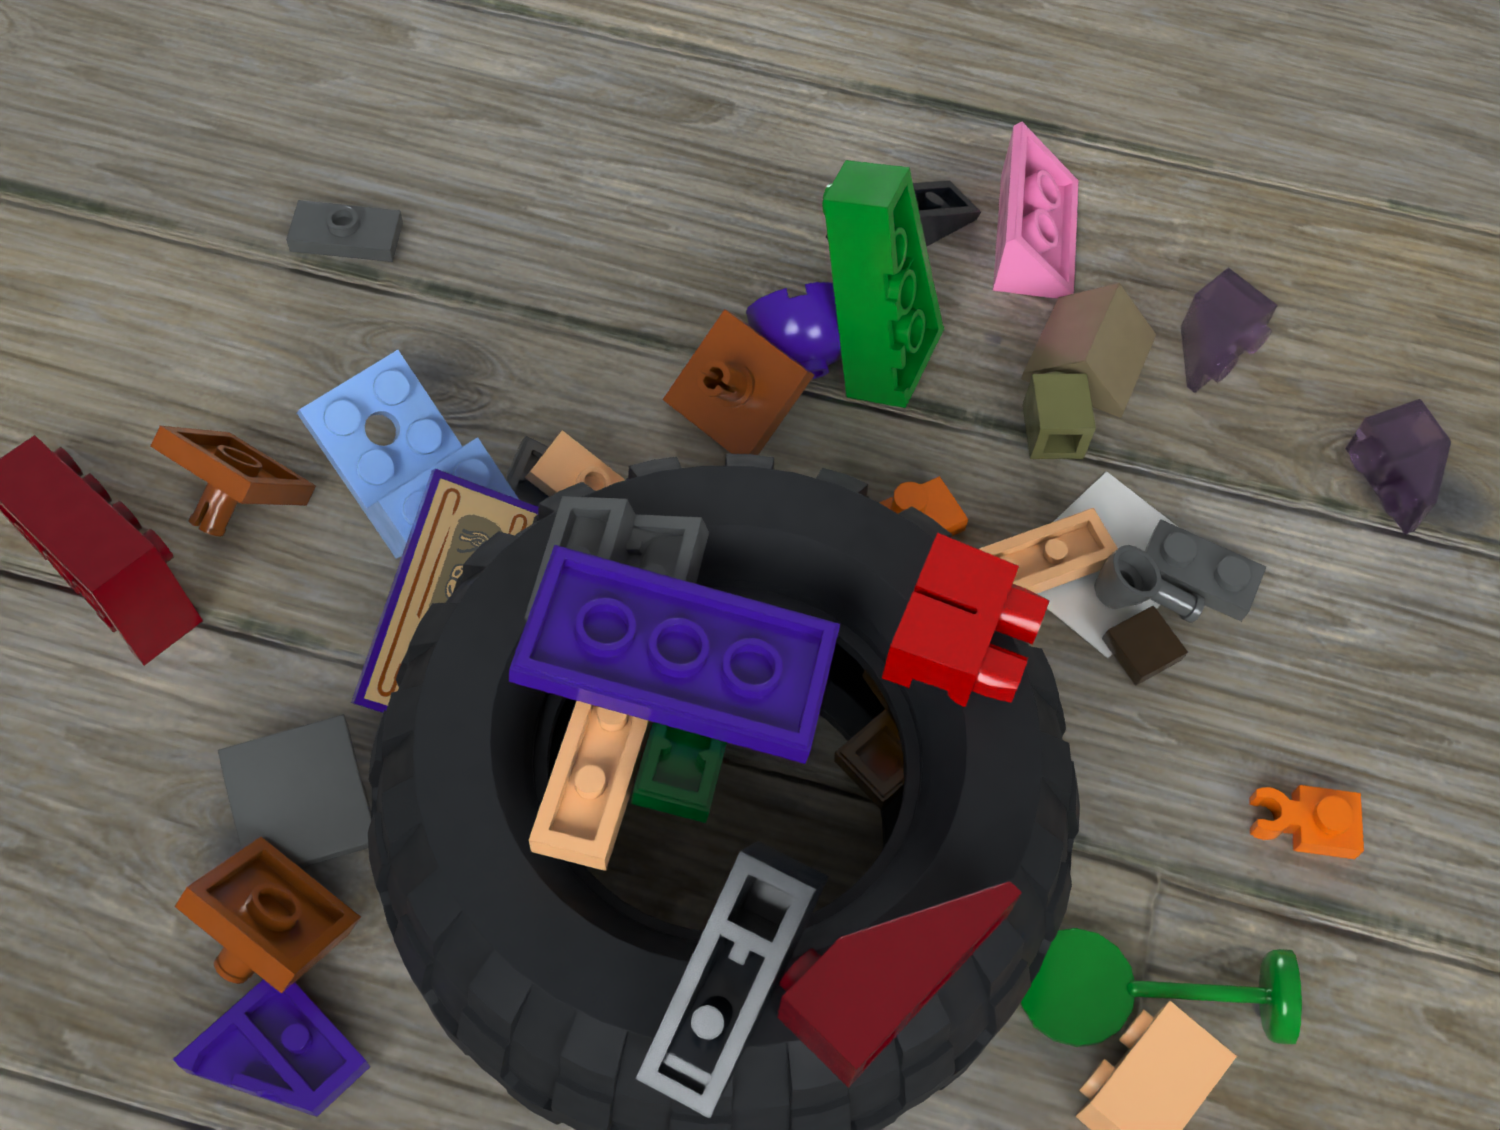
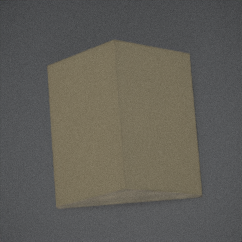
M1120 283L1058 297L1021 379L1030 383L1032 374H1045L1052 371H1060L1066 374H1087L1092 407L1122 418L1156 333Z

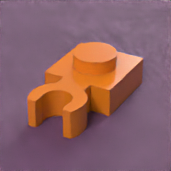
M1299 785L1291 794L1292 800H1289L1281 791L1270 787L1257 789L1249 798V805L1265 807L1274 816V821L1257 819L1250 827V835L1255 838L1272 840L1282 833L1293 834V851L1356 859L1364 852L1361 793Z

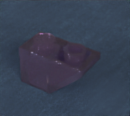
M1229 267L1194 295L1181 325L1187 387L1194 393L1211 379L1217 383L1222 381L1236 366L1242 353L1247 351L1250 355L1254 354L1272 333V329L1267 325L1278 305Z
M1421 399L1366 417L1345 448L1351 457L1354 467L1360 473H1363L1380 498L1385 512L1394 518L1405 535L1414 532L1437 503L1451 446V440Z

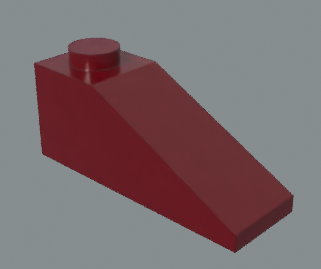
M1008 881L839 937L822 956L814 948H810L789 968L779 982V985L786 993L781 998L777 1018L849 1088L1010 914L1022 892L1013 883Z

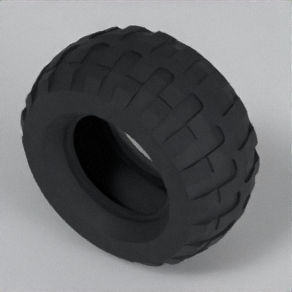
M726 454L725 466H697L682 468L677 457L654 459L630 465L628 478L624 481L614 483L597 491L584 482H580L540 502L538 515L534 517L532 525L515 536L498 531L489 538L463 564V573L457 579L453 593L446 603H432L425 613L402 660L396 677L399 689L391 693L387 710H384L371 752L368 780L372 787L371 823L367 832L369 861L375 886L379 892L393 940L412 981L427 1002L431 1012L447 1036L466 1056H470L481 1069L496 1079L510 1096L531 1112L556 1125L564 1123L576 1130H881L894 1123L899 1116L909 1109L924 1102L936 1091L943 1090L963 1074L1016 1011L1038 974L1067 910L1072 887L1070 875L1074 839L1079 832L1080 801L1074 761H1071L1070 745L1062 740L1066 731V723L1053 671L1042 648L1031 647L1024 641L994 631L991 644L1028 657L1024 673L1011 703L985 697L971 691L966 707H963L951 700L948 696V691L914 679L910 688L882 679L890 645L912 592L915 589L937 532L950 538L952 536L950 532L934 519L912 506L898 514L867 496V483L847 474L822 468L817 477L813 478L795 472L774 470V457L753 454ZM562 496L628 499L636 515L702 517L709 531V536L696 584L840 624L819 715L826 719L848 741L882 713L885 708L863 679L864 670L871 676L892 712L903 752L904 786L903 792L883 810L880 809L883 828L882 852L869 870L849 890L830 904L812 913L782 977L810 948H814L822 956L839 937L1008 881L1013 883L1022 892L1010 914L849 1088L777 1018L781 998L786 993L779 983L711 1118L698 1113L636 1079L703 930L689 929L667 923L645 914L624 902L607 889L585 865L534 853L530 849L528 840L576 700L509 682V669L527 622L524 617Z

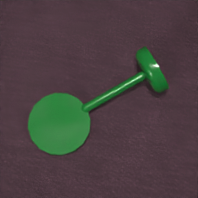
M1078 928L1058 930L1038 974L1020 1003L1021 1008L1034 1028L1054 1042L1074 1047L1101 1044L1120 1032L1133 1012L1135 997L1259 1004L1263 1030L1267 1038L1277 1044H1296L1299 1038L1302 1015L1300 972L1293 950L1277 949L1265 954L1260 967L1259 987L1134 980L1131 965L1115 944L1099 933Z

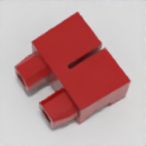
M937 532L915 589L912 592L890 645L882 679L910 688L913 679L948 691V696L951 700L963 707H966L971 691L985 697L1011 703L1024 673L1028 657L991 644L994 631L1033 645L1050 600L1013 584L1019 568L1018 565Z

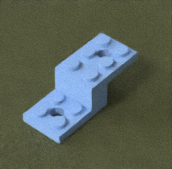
M396 350L320 396L297 412L396 559L403 554L431 471L435 468L518 499L478 437L464 446L461 445L399 350ZM383 415L393 422L396 428V436L392 444L381 446L369 440L365 432V423L368 417Z

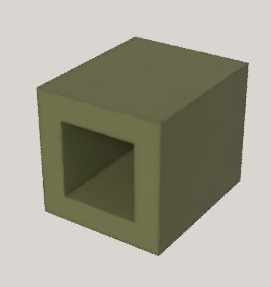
M1060 371L1032 374L1022 404L1030 459H1084L1096 430L1087 374H1066Z

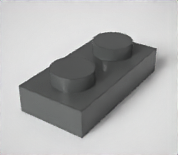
M1161 519L1155 527L1145 549V552L1158 566L1162 580L1190 594L1196 593L1202 596L1206 606L1241 622L1250 611L1266 570V566Z

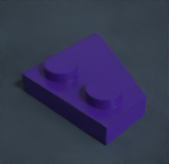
M264 979L173 1058L176 1064L186 1073L318 1117L370 1068V1065L295 982L281 994Z

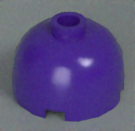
M833 282L805 284L807 294L789 298L787 288L774 291L757 299L747 307L748 325L815 374L812 379L828 374V366L842 358Z

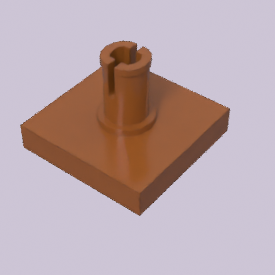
M724 309L662 400L731 454L759 455L815 374L735 314Z
M160 425L150 446L207 482L194 513L190 515L188 521L193 526L200 525L199 530L214 536H224L228 522L238 502L241 504L307 506L316 487L313 483L230 432Z
M259 837L187 886L174 906L223 946V949L214 960L216 972L222 978L235 984H242L251 978L255 972L281 994L344 940L361 918L360 915L263 837Z

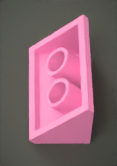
M1023 122L1013 126L1001 174L993 291L1058 299V297L1074 294L1079 180Z

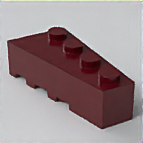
M34 435L0 458V512L45 560L50 562L77 595L81 594L105 625L113 633L119 632L129 646L130 651L145 666L203 622L166 564L174 556L163 540L152 529H149L144 534L139 532L142 530V526L125 504L118 501L111 506L109 504L112 502L110 495L92 474L89 473L81 478L83 472L62 447L53 452Z

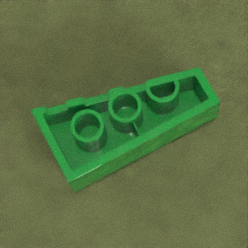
M845 160L833 183H829L825 189L822 207L826 218L846 398L906 408L944 331L910 167Z

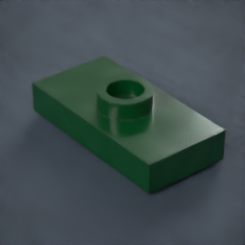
M653 722L635 783L631 804L706 823L727 742Z

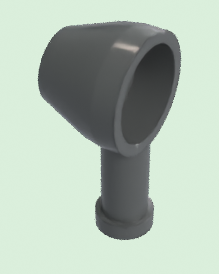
M1131 545L1121 546L1107 558L1094 584L1095 593L1099 600L1107 607L1113 609L1138 605L1150 599L1178 613L1181 619L1192 623L1199 618L1205 606V600L1202 596L1196 593L1190 594L1162 580L1154 560L1142 549Z

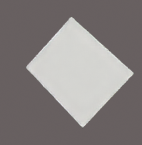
M1107 471L1053 521L1055 522L1094 508L1117 548L1131 545L1145 551L1160 519L1175 525ZM1100 571L1038 593V595L1050 600L1047 607L1048 610L1107 658L1112 655V652L1102 640V637L1108 629L1153 605L1156 609L1160 606V604L1149 599L1141 604L1113 609L1107 607L1099 600L1094 589V584Z

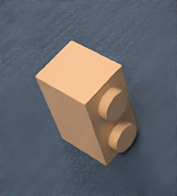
M1171 1001L1154 1016L1143 1009L1119 1038V1041L1128 1050L1117 1064L1113 1066L1104 1059L1079 1089L1089 1100L1075 1117L1090 1130H1183L1237 1056Z

